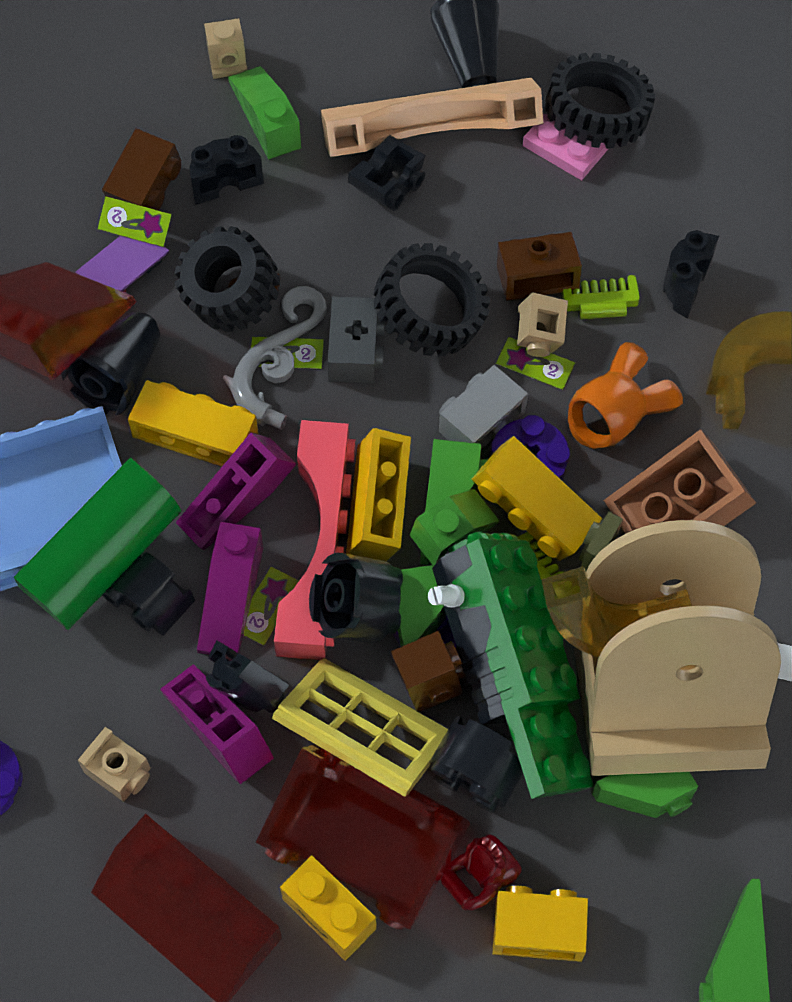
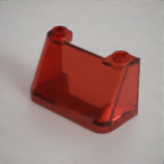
M312 744L301 749L256 843L266 848L265 854L268 857L282 864H288L290 860L298 861L302 858L307 860L312 855L333 876L376 899L375 907L381 912L379 918L384 923L401 930L405 927L410 930L416 924L454 856L470 822L462 815L415 789H412L404 797L316 744Z

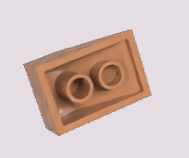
M701 429L603 500L611 513L623 519L621 528L625 534L651 524L676 520L705 521L725 526L756 504L754 498L721 452Z

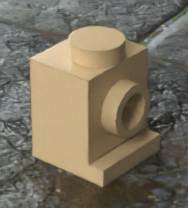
M239 18L205 23L204 27L213 79L229 77L247 71L244 39Z
M531 293L518 306L520 320L517 345L527 347V353L535 357H546L562 346L565 340L568 301Z
M107 727L100 732L78 759L83 772L123 802L131 793L133 795L137 794L145 786L150 776L148 772L151 768L147 758L115 736ZM118 757L124 759L123 764L119 768H110Z

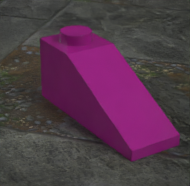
M250 432L175 523L200 549L205 550L216 541L220 522L232 524L239 522L274 492L297 463L271 438Z
M220 522L211 557L197 653L209 655L217 640L240 653L264 549L261 528Z
M194 664L160 689L162 694L216 760L239 784H242L274 759L258 727L227 696L210 687L206 681V676Z

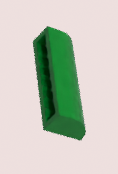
M130 457L14 576V579L22 591L65 629L69 630L182 512L181 508L170 493Z

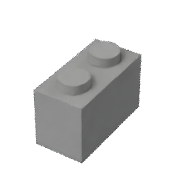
M493 365L484 374L481 372L477 373L469 381L466 390L457 398L454 396L449 398L442 405L439 411V433L449 441L481 444L482 453L492 444L495 435L502 427L518 420L526 412L528 393L498 367Z

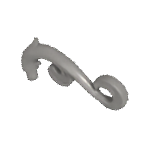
M297 286L285 293L281 300L282 313L290 323H297L298 316L294 313V309L300 304H307L314 308L309 319L263 339L253 346L240 360L235 369L234 378L227 375L223 376V380L229 386L237 406L244 407L256 415L257 424L261 426L268 424L282 430L286 425L288 416L273 410L271 404L264 402L262 392H259L256 396L252 388L253 374L261 363L271 360L274 362L273 364L263 363L261 365L263 376L267 381L281 383L292 376L294 372V356L290 350L283 346L317 326L324 319L327 312L326 301L323 295L315 288Z

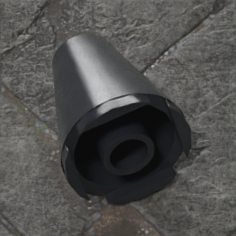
M438 0L431 7V23L462 88L497 82L500 13L498 0Z
M132 312L67 355L60 365L61 376L63 380L68 376L73 384V387L69 390L73 396L88 408L94 409L103 406L105 415L110 410L117 411L115 415H121L130 405L160 338L157 322L146 313Z

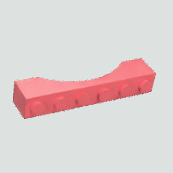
M301 420L297 450L298 471L310 488L318 506L321 519L320 534L315 554L307 571L294 589L278 603L274 636L276 657L322 660L323 658L326 659L327 646H335V638L322 636L319 631L323 629L319 622L312 621L309 610V594L315 574L322 575L328 565L322 564V562L334 553L345 552L344 547L338 546L339 534H347L348 510H342L343 498H351L352 474H346L347 462L354 463L356 453V439H349V424Z

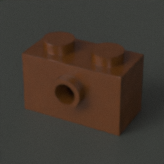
M135 128L102 188L104 195L159 210L164 202L166 188L171 180L173 181L178 177L181 170L182 160L175 144Z
M572 232L552 233L544 236L498 242L497 269L506 301L527 298L531 293L549 295L562 293L563 289L571 288L573 291L580 288L582 264Z
M439 631L391 651L417 712L420 713L463 694L459 680L466 676L461 666V660L453 642L450 641L444 644Z

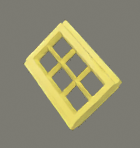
M325 658L320 660L279 704L272 717L273 720L404 797L410 793L431 765L429 763L430 759L448 731L444 726ZM323 682L351 700L343 707L315 690ZM306 700H309L336 717L328 725L300 709V707ZM358 704H361L389 722L381 729L352 711ZM345 721L371 736L374 740L368 747H365L337 729ZM396 726H399L425 741L426 744L419 751L391 735V732ZM382 743L412 760L406 770L376 753Z

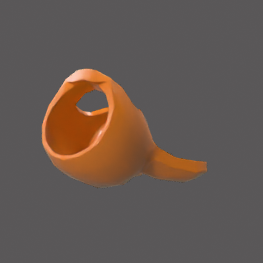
M625 342L619 347L611 363L610 370L606 374L584 384L572 397L568 409L570 432L580 444L592 449L615 446L638 425L645 415L668 412L683 404L682 393L678 386L670 380H662L641 390L633 378L648 361V354L639 345ZM586 403L591 404L602 414L608 424L609 435L596 434L587 427L583 419V407Z

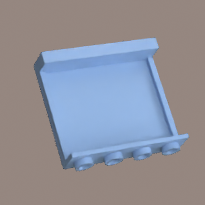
M103 406L94 409H81L74 415L65 418L45 420L38 423L35 427L19 432H6L0 435V591L18 586L14 576L122 466Z

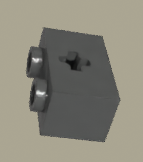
M332 296L328 348L329 382L375 384V369H383L384 346H377V336L385 335V322L379 321L377 317L378 309L374 308L373 301L375 298Z

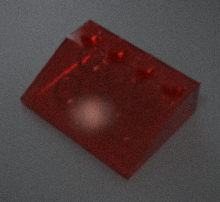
M48 262L0 275V355L54 380L137 301L130 294Z

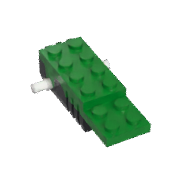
M479 531L467 536V539L448 548L445 556L441 557L433 566L432 570L438 587L429 590L428 600L432 605H444L461 663L465 664L467 669L464 672L467 682L473 688L471 695L474 705L478 704L480 712L477 714L480 724L508 723L531 799L579 792L593 787L590 776V764L583 754L576 733V721L567 705L580 699L576 686L577 679L569 665L563 647V635L556 626L550 607V596L543 586L537 568L536 554L530 547L528 540H519L517 536L507 532L489 534Z

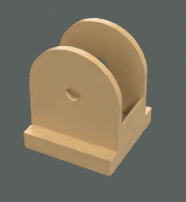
M696 520L655 523L638 528L615 539L603 548L589 565L584 579L580 616H575L573 643L592 776L766 768L771 750L766 722L780 672L781 655L773 631L754 616L761 583V569L757 554L749 541L734 530L719 524ZM668 580H682L676 585H663Z

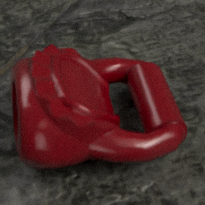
M488 834L482 838H474L468 844L466 852L448 864L442 873L441 884L462 909L475 910L487 905L502 887L514 882L522 872V868L507 847L495 835ZM466 868L468 874L475 878L480 887L483 888V891L478 896H475L457 876L456 872Z

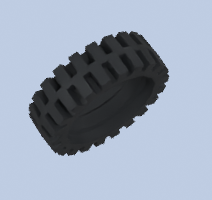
M587 53L579 54L578 59L574 55L570 56L566 62L562 60L558 67H555L551 76L545 100V110L548 112L547 117L550 122L555 121L554 127L558 131L565 129L564 135L569 139L575 135L578 136L577 142L585 145L586 141L589 140L591 141V147L599 148L601 143L605 144L606 149L614 148L616 143L619 147L627 146L628 141L633 143L638 139V136H642L651 117L655 94L653 93V85L648 84L649 78L645 74L639 75L640 69L635 65L627 68L629 62L621 59L619 63L614 62L615 56L607 55L606 59H602L601 53H593L591 58H589ZM583 86L600 87L614 92L624 99L632 110L616 115L601 114L584 108L572 99L568 91Z
M419 243L411 244L408 249L406 247L400 249L391 258L379 276L373 293L376 296L373 301L374 308L380 309L377 317L380 322L388 321L384 329L389 335L395 331L399 334L396 338L398 343L403 345L406 340L411 342L409 346L411 351L417 352L423 347V355L432 356L437 352L438 357L446 356L449 352L451 354L457 353L476 336L488 317L489 310L487 308L490 305V297L485 296L488 292L486 283L478 284L482 276L478 271L470 272L473 264L468 260L460 263L458 260L461 254L453 251L449 256L446 254L447 247L439 245L434 251L433 243H424L422 247H420ZM415 273L429 275L443 282L454 292L461 304L462 322L450 327L435 325L420 318L403 298L400 290V279L405 275Z

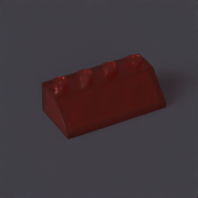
M147 814L137 822L114 848L91 891L99 901L215 1002H229L282 939L280 928L277 924Z

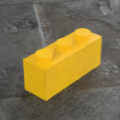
M146 380L128 417L133 438L219 466L225 464L250 432L259 434L256 415L252 414L248 409L236 405L229 407L217 403L211 397L204 394L192 395L180 391L174 385L166 382L158 384Z
M373 428L358 444L346 554L387 561L401 549L411 444L410 436Z
M515 436L503 443L471 479L478 485V490L485 499L492 503H497L508 513V519L514 526L530 533L538 541L537 545L542 552L559 561L574 554L583 544L593 522L600 523L603 519Z

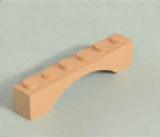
M532 78L321 110L325 146L330 157L369 151L377 147L389 135L399 140L447 130L515 129L544 124L541 88Z

